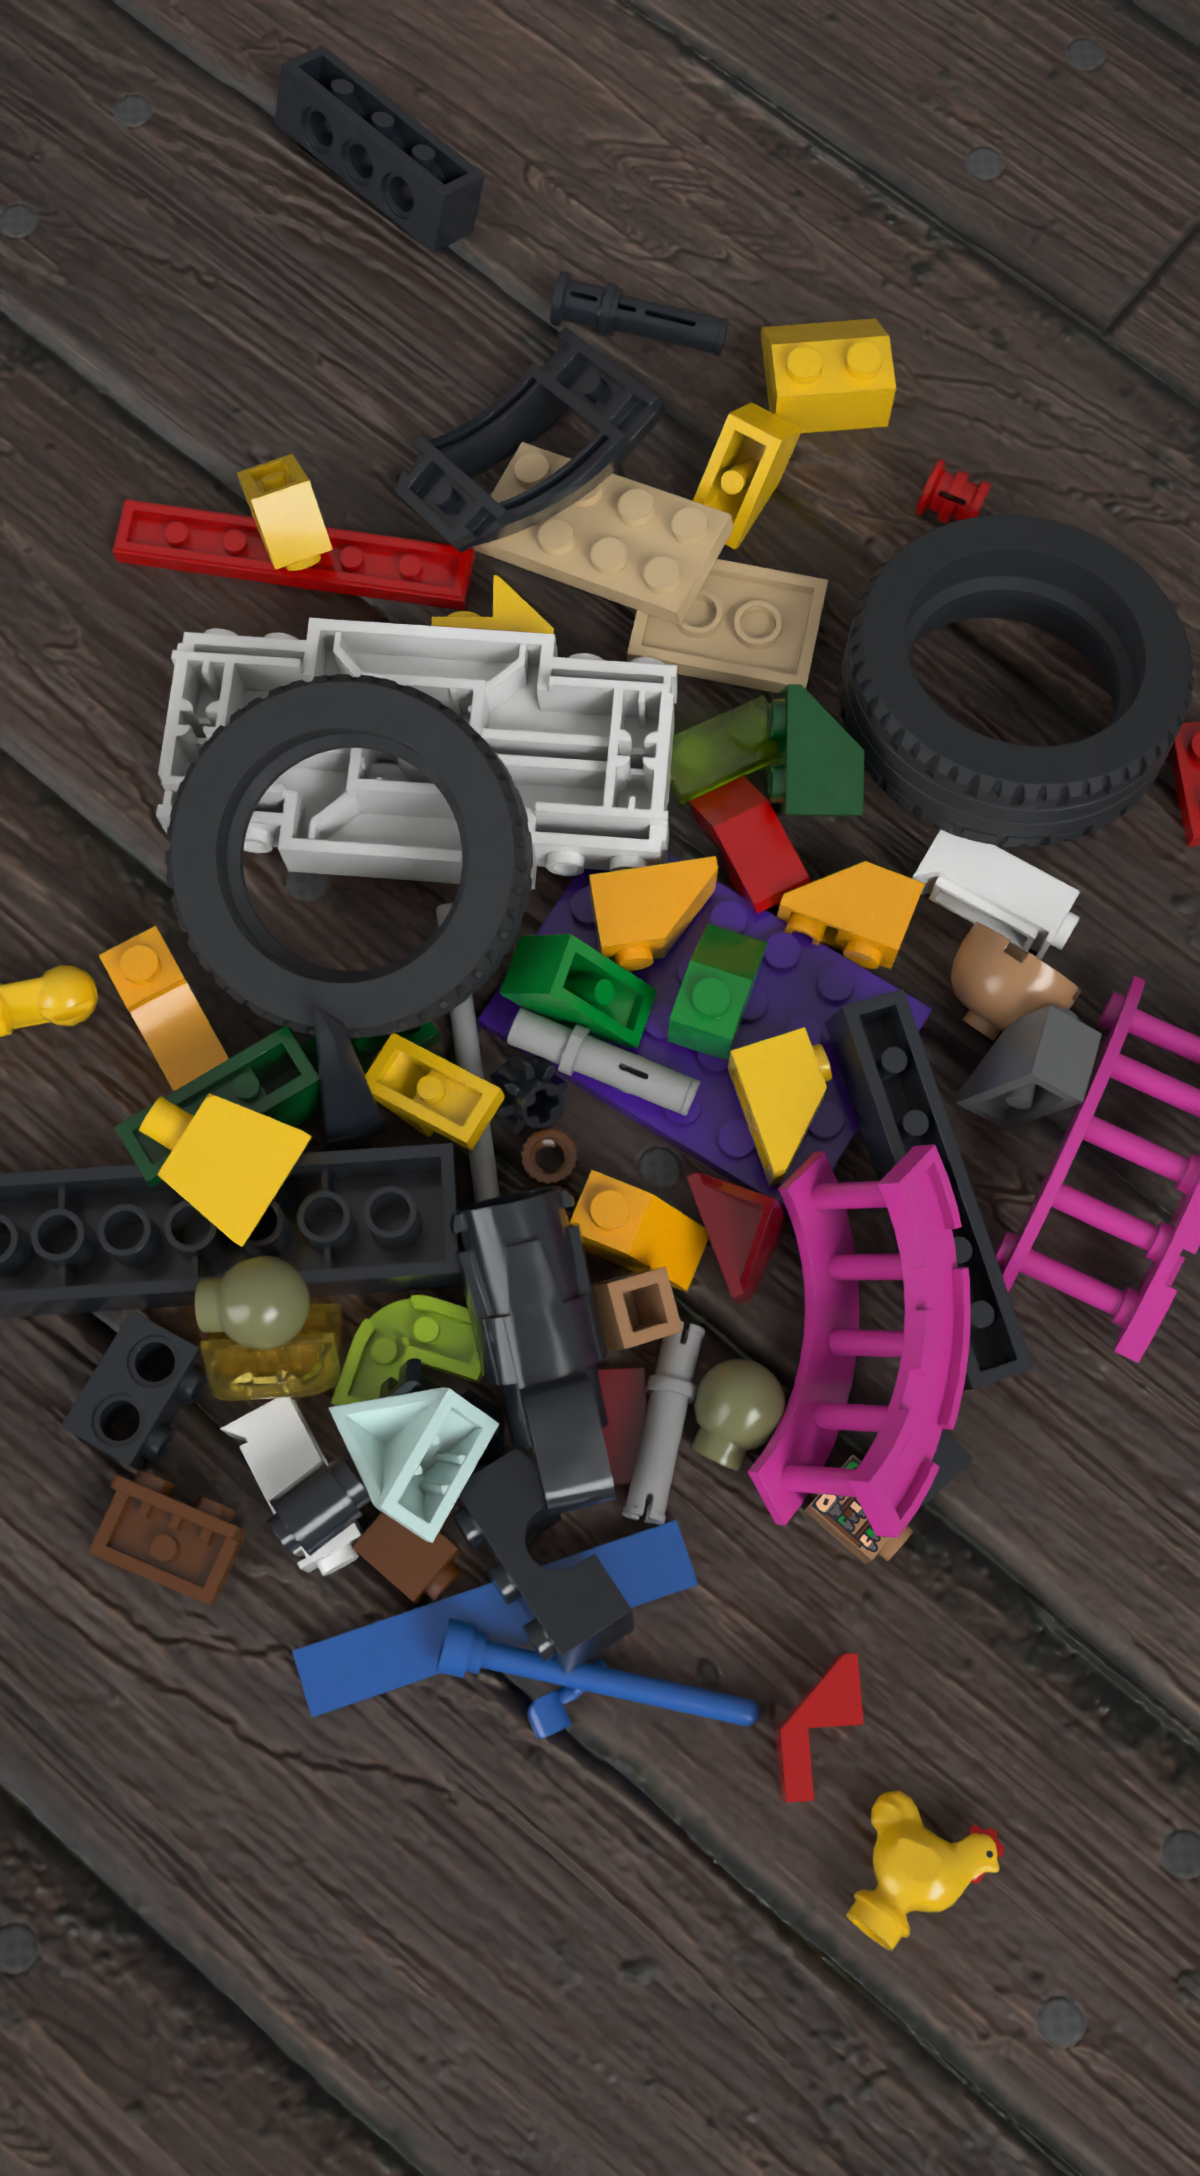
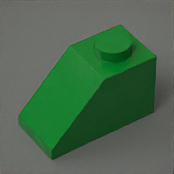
M708 923L690 959L669 1019L668 1042L728 1061L768 942Z
M572 934L520 935L499 994L527 1011L574 1029L579 1024L589 1028V1035L628 1048H638L657 990Z

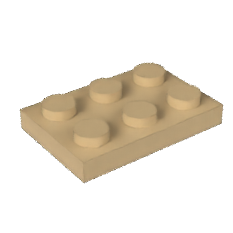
M716 559L681 625L637 610L627 652V662L641 657L654 658L662 661L665 665H677V674L774 693H779L788 684H801L806 689L828 580Z

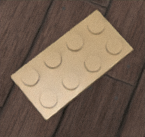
M522 442L492 492L491 497L498 503L515 497L554 474L571 459ZM612 473L595 489L560 513L518 533L472 548H474V551L681 625L734 526L732 516L729 513Z

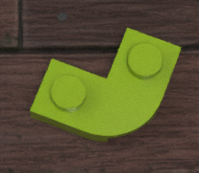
M411 1295L409 1299L399 1300L383 1307L369 1320L365 1318L353 1338L331 1404L339 1406L379 1399L381 1385L389 1377L398 1380L400 1367L411 1358L420 1359L422 1366L479 1384L482 1370L468 1308L430 1296Z

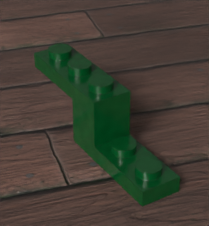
M432 1021L410 1030L395 1033L424 1049L441 1041L439 1032ZM284 1026L164 1098L194 1116L210 1093L292 1127H297L322 1112L316 1036L299 1045L290 1029ZM391 1034L350 1038L365 1075ZM154 1104L115 1126L130 1155L151 1187L164 1181L157 1174L172 1152L139 1131L143 1120Z

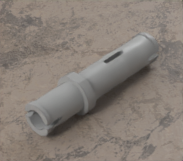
M523 1008L519 1010L508 1035V1044L559 1064V1072L569 1076L574 1071L618 1088L625 1093L635 1095L687 1116L698 1090L699 1080L589 1036L590 1029L579 1024L572 1029Z
M690 1324L689 1330L685 1331L682 1344L680 1342L682 1332L662 1338L655 1373L647 1379L645 1392L650 1396L627 1502L622 1512V1515L627 1518L638 1520L639 1516H643L647 1499L648 1506L644 1522L665 1524V1511L688 1403H693L697 1392V1386L692 1383L705 1329L694 1324Z

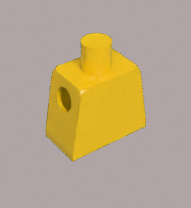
M210 1093L194 1116L160 1096L139 1128L140 1132L172 1151L157 1175L227 1237L241 1247L245 1245L312 1138L311 1135L300 1129Z

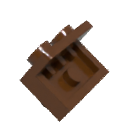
M138 1470L133 1482L115 1474L110 1487L117 1491L88 1553L215 1607L248 1531L231 1524L237 1511L200 1495L194 1508L170 1497L176 1485L142 1470Z

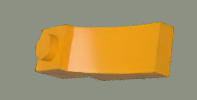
M157 926L99 955L126 1008L137 1024L173 1091L229 1059Z

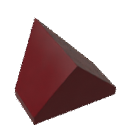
M700 1172L686 1176L732 1299L739 1305L752 1301L789 1217L778 1201L770 1196Z

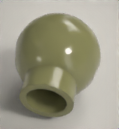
M260 1255L240 1261L229 1269L222 1278H203L198 1282L195 1292V1315L197 1324L203 1333L225 1332L229 1338L241 1346L260 1350L274 1349L292 1340L303 1328L310 1308L308 1287L301 1274L288 1262L272 1256Z
M746 1359L728 1360L710 1369L698 1384L694 1410L696 1421L700 1428L690 1448L721 1465L738 1471L748 1450L757 1449L770 1441L786 1410L785 1395L775 1375L765 1366Z

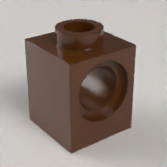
M383 1512L352 1546L358 1554L417 1604L426 1595L436 1601L461 1572V1569L454 1562L462 1552L440 1532L433 1543L426 1542Z

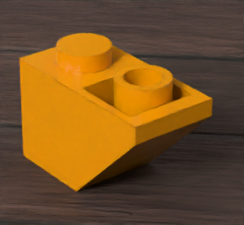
M864 861L784 893L777 917L787 922L785 933L791 935L793 931L804 933L813 939L812 944L818 946L822 943L843 951L844 957L861 967L876 969L880 965L891 970L925 883Z

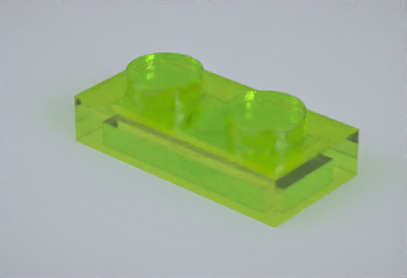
M764 695L674 735L670 785L680 804L699 797L742 775L745 776L778 761V741H767L768 702Z

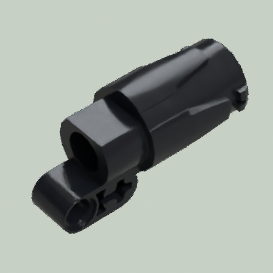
M561 1186L525 1190L468 1204L457 1209V1212L452 1214L450 1220L451 1232H461L465 1247L458 1249L455 1253L484 1383L499 1385L512 1445L532 1448L548 1516L616 1500L613 1477L602 1428L608 1425L609 1418L597 1368V1362L605 1359L608 1351L580 1224H569L566 1207L575 1205L574 1198L567 1188H561Z

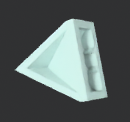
M445 1387L328 1407L374 1507L426 1542L431 1543L435 1540L499 1425L498 1422L450 1388Z

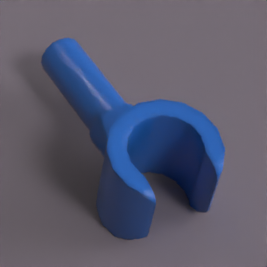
M598 1658L592 1663L608 1667L602 1658ZM561 1686L558 1690L533 1701L528 1708L527 1716L535 1736L538 1739H543L571 1726L572 1723L564 1704L577 1699L585 1691Z

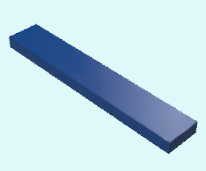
M677 1520L542 1565L551 1570H565L596 1554L631 1608L698 1585ZM493 1583L293 1650L292 1653L311 1717H316L441 1674L436 1672V1666L448 1617L475 1623L476 1631L487 1633L486 1640L515 1647L530 1643L522 1626L531 1620L518 1600L507 1605Z

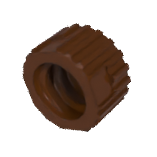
M550 1128L548 1130L541 1129L539 1132L536 1131L533 1133V1136L527 1138L526 1144H523L521 1161L525 1176L530 1179L531 1184L534 1183L542 1187H564L566 1183L572 1181V1175L577 1170L579 1160L575 1142L570 1139L568 1134L562 1133V1130L556 1131L554 1128ZM544 1147H553L560 1150L565 1157L561 1168L556 1172L546 1173L538 1167L535 1162V1156L539 1150Z

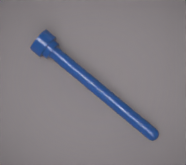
M448 1617L437 1660V1673L463 1678L465 1672L478 1674L480 1668L741 1726H751L760 1717L758 1704L749 1698L584 1662L565 1675L554 1656L543 1662L536 1651L486 1640L487 1633L475 1630V1623Z

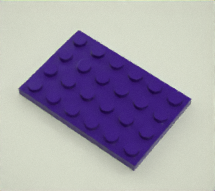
M670 853L667 855V863L682 861ZM584 869L582 874L575 875L535 935L572 934L599 952L590 901L589 875L606 873L609 870ZM716 881L715 891L666 956L660 959H653L654 963L647 968L629 971L657 990L638 1048H628L594 1037L699 1080L700 1084L687 1116L635 1095L625 1093L618 1088L574 1071L569 1076L558 1071L559 1064L550 1062L556 1066L555 1073L727 1179L741 1187L775 1198L789 1216L778 1188L814 1152L825 1151L832 1170H834L860 1128L824 1022L843 1006L900 989L824 944L820 943L818 946L812 944L813 939L804 933L793 931L792 935L785 933L787 922L766 910L757 914L743 896ZM708 923L768 942L732 1050L805 1027L811 1045L820 1043L824 1048L832 1072V1080L825 1082L827 1089L822 1103L782 1183L769 1187L728 1071L729 1060L726 1061L668 1042L669 1019L690 959ZM501 985L478 1021L481 1028L508 1044L509 1032L516 1015L522 1007L499 994ZM906 994L918 1032H920L930 1016L932 1008ZM511 1045L530 1058L535 1056V1054Z

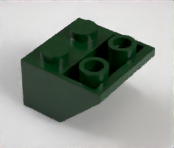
M788 684L779 692L778 699H773L772 704H768L767 741H778L777 764L767 766L766 798L770 804H777V817H854L863 815L864 749L801 684Z

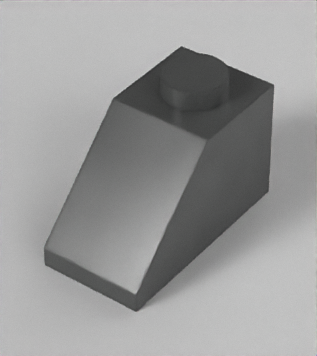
M1052 1005L1019 1017L1015 1022L1006 1027L958 1091L955 1103L1004 1130L1084 1103L1102 1033L1080 1022L1077 1015L1072 1011Z

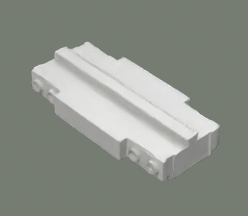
M309 618L306 640H299L286 633H269L265 637L238 636L232 631L214 628L206 630L204 633L184 632L183 643H178L177 650H172L171 659L175 667L158 771L165 792L163 804H158L156 817L166 834L167 827L170 824L169 817L172 805L179 802V796L176 794L180 783L184 780L185 772L190 763L199 760L198 751L205 741L209 740L212 733L220 725L228 726L230 716L238 709H242L248 705V702L257 697L267 698L270 690L301 679L310 682L314 677L322 675L349 674L352 677L368 675L393 680L399 685H408L439 700L443 705L461 716L499 756L520 793L529 820L528 827L533 844V867L531 868V878L533 880L531 889H535L537 866L546 867L547 870L558 875L575 876L582 874L584 869L609 870V872L667 863L669 844L667 804L669 802L674 704L677 703V665H665L658 659L648 657L636 658L630 662L605 661L599 656L588 653H578L571 655L569 658L558 657L555 634ZM364 748L330 750L316 754L294 765L283 773L260 799L249 822L245 837L244 851L267 853L272 851L273 847H278L287 870L290 872L460 884L462 872L461 839L456 820L444 796L435 784L415 766L396 756L377 750Z

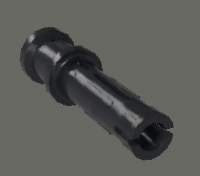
M560 272L551 306V325L560 326L563 321L597 329L598 336L606 338L608 335L613 336L616 330L658 340L663 343L712 353L718 357L721 356L729 318H719L672 305H664L623 295V288H619L616 283L609 282L606 287L573 280L570 272Z

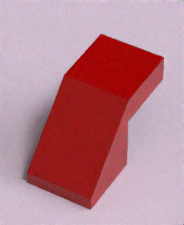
M743 775L689 801L695 821L720 847L732 887L739 895L746 899L747 903L757 914L779 904L784 893L811 883L807 871L768 799Z
M858 1653L837 1655L776 1728L781 1800L786 1803L814 1801L808 1728L864 1725Z

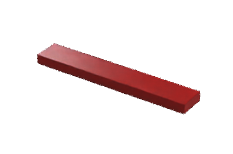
M128 499L124 500L113 547L114 557L117 562L462 611L466 609L475 561V552L472 547L460 553L450 544L325 527L333 550L320 554L321 560L318 563L297 571H289L286 566L275 570L253 517Z

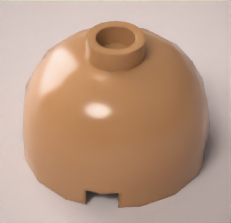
M976 921L961 943L953 960L951 973L954 994L969 1009L963 1018L964 1022L995 1041L999 1033L1003 1032L1007 1026L1015 1022L1019 1017L1048 1005L1068 1010L1071 1008L1081 993L1078 986L1030 952L1028 954L1010 944L1011 940Z

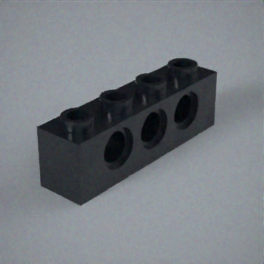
M324 45L281 64L275 124L431 252L435 253L473 233L485 175Z

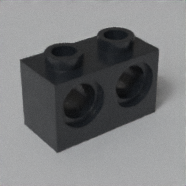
M131 1310L61 1427L137 1470L144 1471L149 1461L154 1464L158 1463L170 1447L176 1433V1429L170 1425L183 1403L192 1405L203 1391L210 1376V1370L206 1369L205 1366L211 1357L194 1344ZM158 1351H172L175 1365L171 1374L158 1382L148 1381L145 1369L149 1358ZM136 1407L140 1416L137 1431L126 1440L116 1441L111 1432L113 1418L124 1408Z

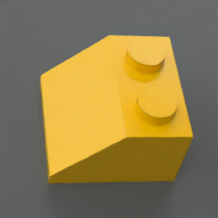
M876 318L761 327L762 351L769 411L801 427V433L888 427L896 392V382L890 337Z

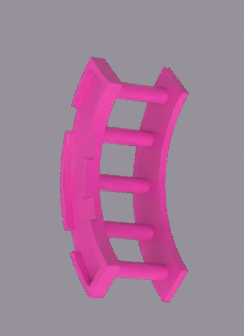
M1134 975L1124 996L1113 991L1101 1013L1097 1026L1105 1029L1106 1033L1093 1065L1084 1103L1077 1105L1057 1152L1017 1235L1006 1230L995 1251V1256L1008 1292L1020 1272L1111 1314V1322L1120 1326L1114 1352L1139 1363L1178 1291L1171 1287L1185 1260V1257L1180 1256L1182 1250H1187L1196 1255L1200 1246V1154L1197 1156L1191 1153L1186 1158L1093 1115L1109 1078H1112L1200 1118V1089L1120 1054L1127 1033L1200 1065V1037L1138 1010L1137 1006L1146 980ZM1082 1140L1176 1182L1175 1189L1183 1192V1195L1170 1224L1161 1221L1158 1226H1155L1064 1184L1063 1181ZM1050 1208H1055L1146 1250L1144 1257L1151 1260V1263L1138 1289L1135 1290L1127 1286L1124 1291H1121L1031 1249Z
M935 1145L913 1146L881 1181L838 1183L825 1151L814 1152L778 1188L796 1234L802 1263L805 1320L800 1363L794 1387L780 1423L762 1454L747 1472L776 1525L786 1526L809 1493L857 1497L876 1536L898 1538L917 1512L940 1467L931 1461L936 1452L942 1430L954 1429L965 1385L971 1323L970 1277L968 1267L957 1266L955 1242L952 1229L962 1227L947 1172ZM888 1208L899 1253L855 1254V1246L846 1209ZM859 1280H903L905 1303L904 1330H859ZM856 1356L901 1358L889 1406L847 1403L853 1382ZM839 1430L878 1432L873 1444L857 1469L824 1467Z

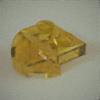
M341 1304L310 1305L307 1320L300 1332L288 1343L274 1349L260 1350L244 1347L229 1338L225 1332L208 1333L207 1340L201 1341L200 1347L212 1395L222 1401H242L312 1396L329 1390L338 1381L341 1371L343 1335Z

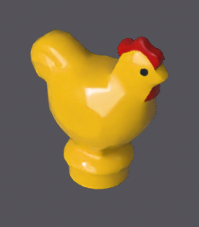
M900 1790L884 1792L876 1799L871 1810V1824L877 1831V1840L872 1859L877 1886L875 1890L860 1889L855 1892L854 1898L856 1901L846 1916L858 1929L877 1944L889 1951H893L902 1937L908 1938L911 1928L907 1921L906 1913L911 1911L940 1913L951 1907L970 1883H980L987 1872L997 1873L999 1871L997 1859L1004 1855L1005 1848L998 1841L996 1830L993 1828L982 1829L978 1825L969 1827L968 1835L964 1838L949 1843L924 1827L919 1810L912 1798Z

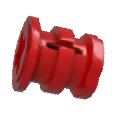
M939 458L922 491L916 506L915 515L921 517L929 510L939 514L937 521L948 524L950 520L956 522L978 517L992 483L985 480L980 484L969 481L970 474L962 470H958L956 475L946 471L945 460ZM941 491L965 500L966 504L942 495Z

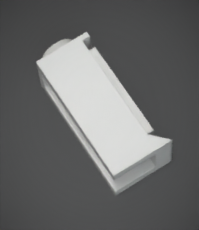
M943 830L939 831L912 877L914 880L925 883L921 895L929 893V900L973 924L976 921L984 924L1011 940L1010 944L1026 953L1029 949L1038 952L1036 957L1040 960L1050 944L1062 950L1080 919L1079 916L1069 912L1080 893L1079 890L995 845L954 836Z
M287 1392L220 1428L221 1431L230 1437L247 1442L239 1446L273 1514L276 1511L269 1502L273 1497L322 1460L328 1465L297 1402L294 1399L291 1400ZM357 1520L312 1556H309L302 1546L299 1547L293 1554L299 1557L306 1556L305 1559L297 1563L299 1568L306 1572L319 1568L322 1576L329 1575L343 1568L359 1557L352 1546L363 1535L364 1531Z

